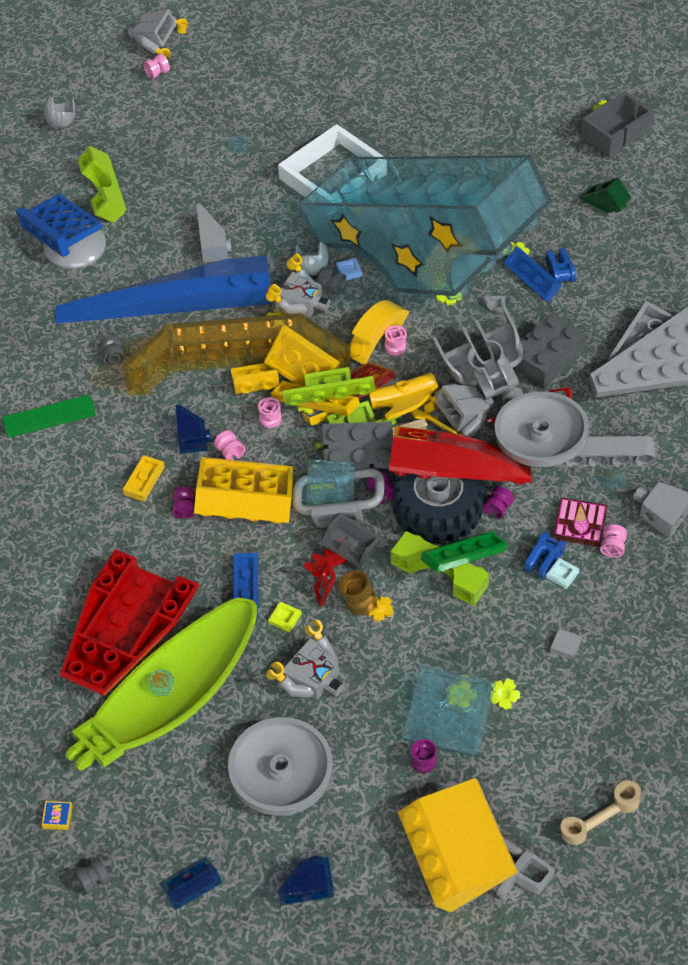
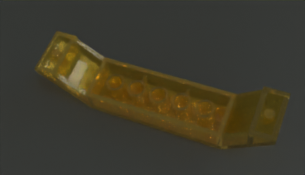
M302 313L167 324L123 366L128 395H150L151 390L172 372L241 367L264 363L280 329L284 325L338 360L340 364L337 369L349 367L351 374L350 346Z

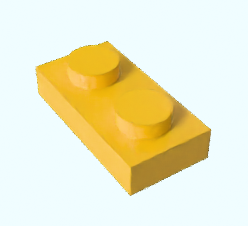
M143 455L124 486L123 494L145 502L165 468L164 462Z

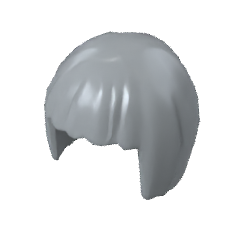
M53 98L46 99L43 105V114L47 123L55 129H63L70 126L76 114L74 100L71 99L64 104H56Z
M320 242L318 252L310 254L303 252L296 245L294 254L297 253L302 257L301 268L304 267L310 277L318 276L321 270L328 265L329 255L326 244Z

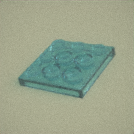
M421 665L403 740L415 743L420 739H427L432 741L439 749L478 758L496 683Z

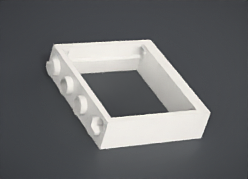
M336 124L278 164L279 179L331 215L336 210H341L350 200H355L365 189H370L379 179H384V176L388 174V159ZM341 144L371 166L329 195L299 174V172Z

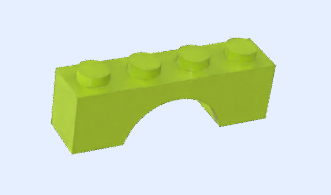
M89 146L77 159L81 173L89 178L98 190V193L90 200L94 214L113 223L127 209L109 155Z
M406 531L391 550V564L410 574L421 569L430 568L421 560L422 552L439 548L440 546L433 545L419 535H413ZM466 563L442 571L453 582V596L472 606H475L489 586V573L480 566Z

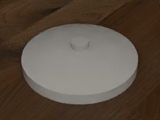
M541 391L520 395L506 403L499 411L495 420V438L503 453L518 463L533 467H550L571 460L583 450L589 435V422L582 407L574 400L553 392Z
M288 717L266 719L247 728L233 744L228 759L230 783L239 799L255 811L275 816L295 814L315 804L327 790L333 773L332 753L324 736L310 724Z

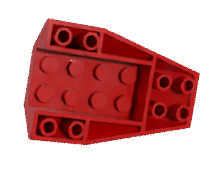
M395 426L389 471H394L393 473L396 475L406 476L410 473L417 474L419 478L430 479L434 476L491 480L496 482L512 481L520 485H524L526 482L532 483L531 466L512 460L503 453L500 447L459 434Z
M115 549L90 586L60 673L61 678L105 696L177 624L199 589L200 584L179 575L174 582L139 568L136 557Z

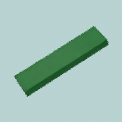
M89 394L3 416L2 419L7 437L11 438L96 416Z
M491 531L422 552L421 560L438 573L507 550L508 543Z

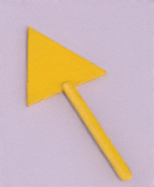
M419 409L410 411L415 419H427L445 431L457 434L456 431L437 420L439 417Z

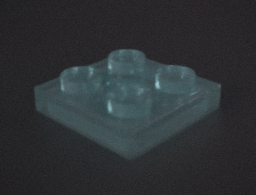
M309 459L307 465L306 506L354 501L356 463Z

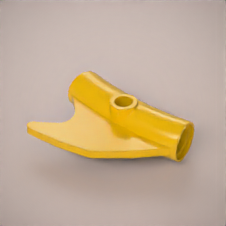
M429 372L410 380H402L396 384L376 388L375 392L369 393L372 410L391 407L392 409L385 414V420L401 416L419 408L433 392L438 390V384L434 375Z

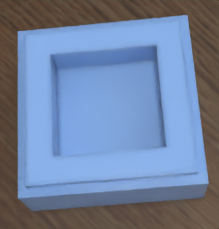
M356 258L336 262L338 272L345 274L346 280L363 276Z

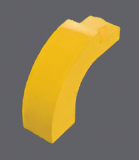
M383 300L373 305L353 329L352 334L354 337L345 355L365 365L378 341L385 334L386 329L394 325L402 327L409 311L388 300Z

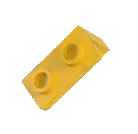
M265 363L231 368L235 395L265 389L269 390L279 385L278 371Z

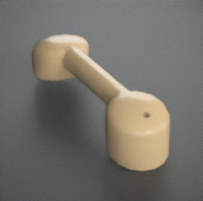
M630 780L619 783L614 790V803L585 821L577 817L565 818L560 825V833L563 840L572 845L582 844L586 840L589 830L618 812L631 813L639 807L641 798L639 785Z

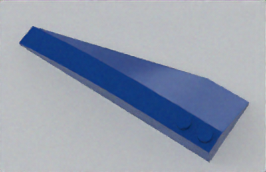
M267 255L224 259L57 305L56 324L272 304L266 299V293L270 287Z

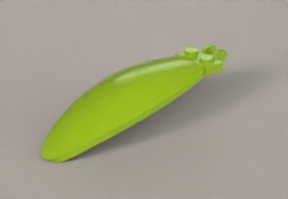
M246 598L229 600L205 614L160 646L122 681L103 703L94 718L92 717L72 731L73 738L77 743L66 751L65 757L70 761L77 759L75 767L80 771L90 767L95 759L103 767H106L123 755L125 750L157 739L194 715L219 690L240 659L255 626L257 617L256 603ZM159 672L165 673L169 680L166 676H164L165 678L162 675L160 677L168 686H163L162 681H159V683L156 681V684L162 685L160 686L162 688L156 687L152 683V677Z

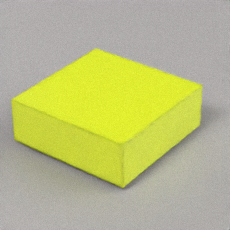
M280 601L269 617L268 623L290 633L302 615L301 610Z

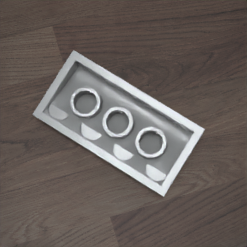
M645 301L607 362L674 316Z

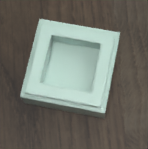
M558 558L547 572L546 578L567 589L578 575L579 568Z

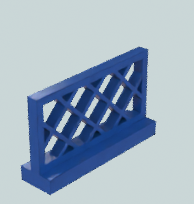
M61 194L55 195L30 210L24 207L15 210L21 226L62 257L70 254L68 247L103 228L102 222Z

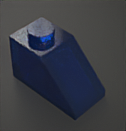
M176 405L180 454L208 451L207 443L211 442L210 429L205 428L204 419L183 406Z
M313 856L301 861L278 890L280 906L334 897L329 858Z

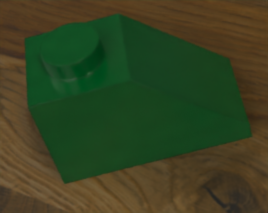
M617 177L591 186L580 197V200L606 213L614 211L618 213L626 208V203L630 200L631 196Z

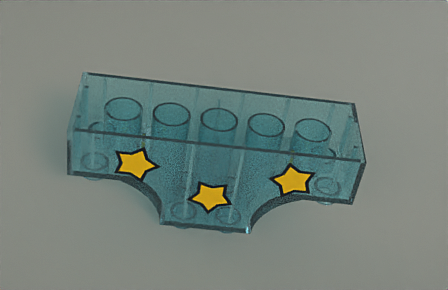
M532 155L350 157L297 204V207L318 246L322 242L326 244L327 248H338L340 252L352 250L360 254L385 275L396 292L416 293L420 298L430 295H443L449 300H454L464 296L470 290L469 282L477 274L484 273L493 268L496 264V259L504 257L512 250L511 242L520 233L527 232L538 225L540 222L538 215L552 203V200Z

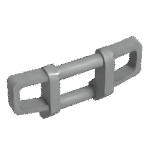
M503 837L509 853L518 859L515 863L518 873L491 889L497 892L496 896L503 900L515 882L537 895L541 894L552 880L555 873L554 868L528 849L524 851ZM529 864L546 875L541 882L537 883L522 874Z

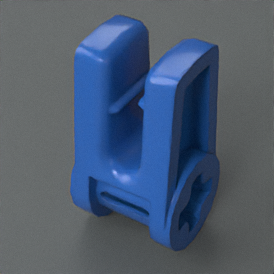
M561 248L559 250V263L556 261L555 254L551 250L546 251L545 260L550 275L558 282H575V267L566 249Z
M543 532L526 560L524 570L531 573L538 566L540 559L546 557L543 563H540L538 577L544 580L547 572L564 553L567 542L564 540L558 541L550 537L549 533Z

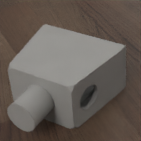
M662 482L657 483L651 492L639 487L633 496L634 500L642 503L640 517L668 538L672 536L688 514V492Z

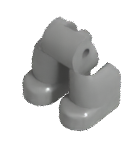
M502 304L501 307L507 324L485 334L479 321H475L480 337L491 354V359L483 361L479 357L465 326L462 327V331L467 343L445 354L436 336L433 337L445 366L456 382L460 385H479L486 400L520 384L513 367L517 366L522 360L523 346L517 328L505 304Z

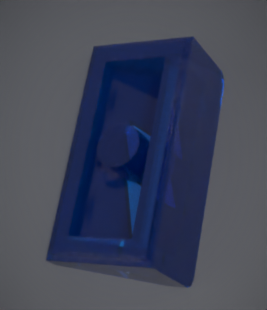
M203 858L162 882L160 886L174 909L177 910L220 885L222 881L217 869L207 858Z

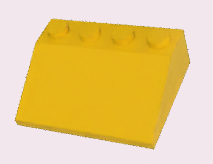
M201 457L194 513L206 517L216 515L227 519L246 518L250 521L266 520L276 524L289 523L293 466Z
M476 778L419 798L398 811L436 907L452 912L518 873Z

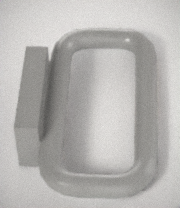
M374 468L302 476L294 484L293 508L301 515H311L316 527H329L340 513L358 524H363L361 510L374 508L383 500L384 477L379 470ZM366 477L375 479V494L369 500L304 506L302 504V490L307 484Z

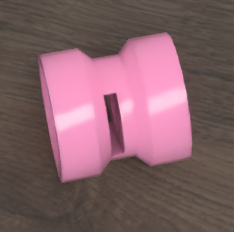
M163 54L155 56L153 60L149 59L143 62V68L152 80L157 78L160 73L165 74L170 71L169 63Z
M394 325L386 329L384 348L388 354L400 355L406 350L407 332L403 327Z
M266 397L259 402L258 412L261 425L267 428L278 426L282 420L280 402L272 397Z
M230 430L220 433L214 441V446L218 451L222 452L223 457L227 460H234L231 457L234 454L237 458H240L245 453L244 445L237 441V437Z
M607 525L603 530L602 537L604 540L601 542L600 551L605 556L621 557L625 550L624 542L626 541L627 531L620 525Z

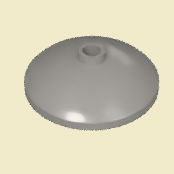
M101 229L68 247L70 254L65 257L60 256L43 243L46 258L52 264L68 269L81 268L94 263L102 256L106 248V238Z

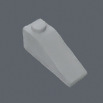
M196 204L203 263L228 259V252H232L230 239L226 240L225 231L201 204Z

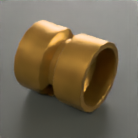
M353 570L341 577L338 588L348 610L357 616L366 615L373 611L378 599L368 576L362 571Z

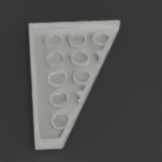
M688 307L592 372L588 380L595 398L688 385Z

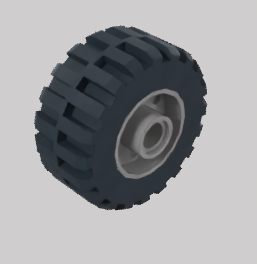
M410 473L406 476L397 475L393 486L394 514H396V521L399 525L402 524V529L405 532L419 535L431 544L433 540L439 541V544H446V540L449 539L452 542L459 540L460 535L466 537L471 533V528H476L482 516L483 481L479 479L434 476L430 479L419 478L417 474Z

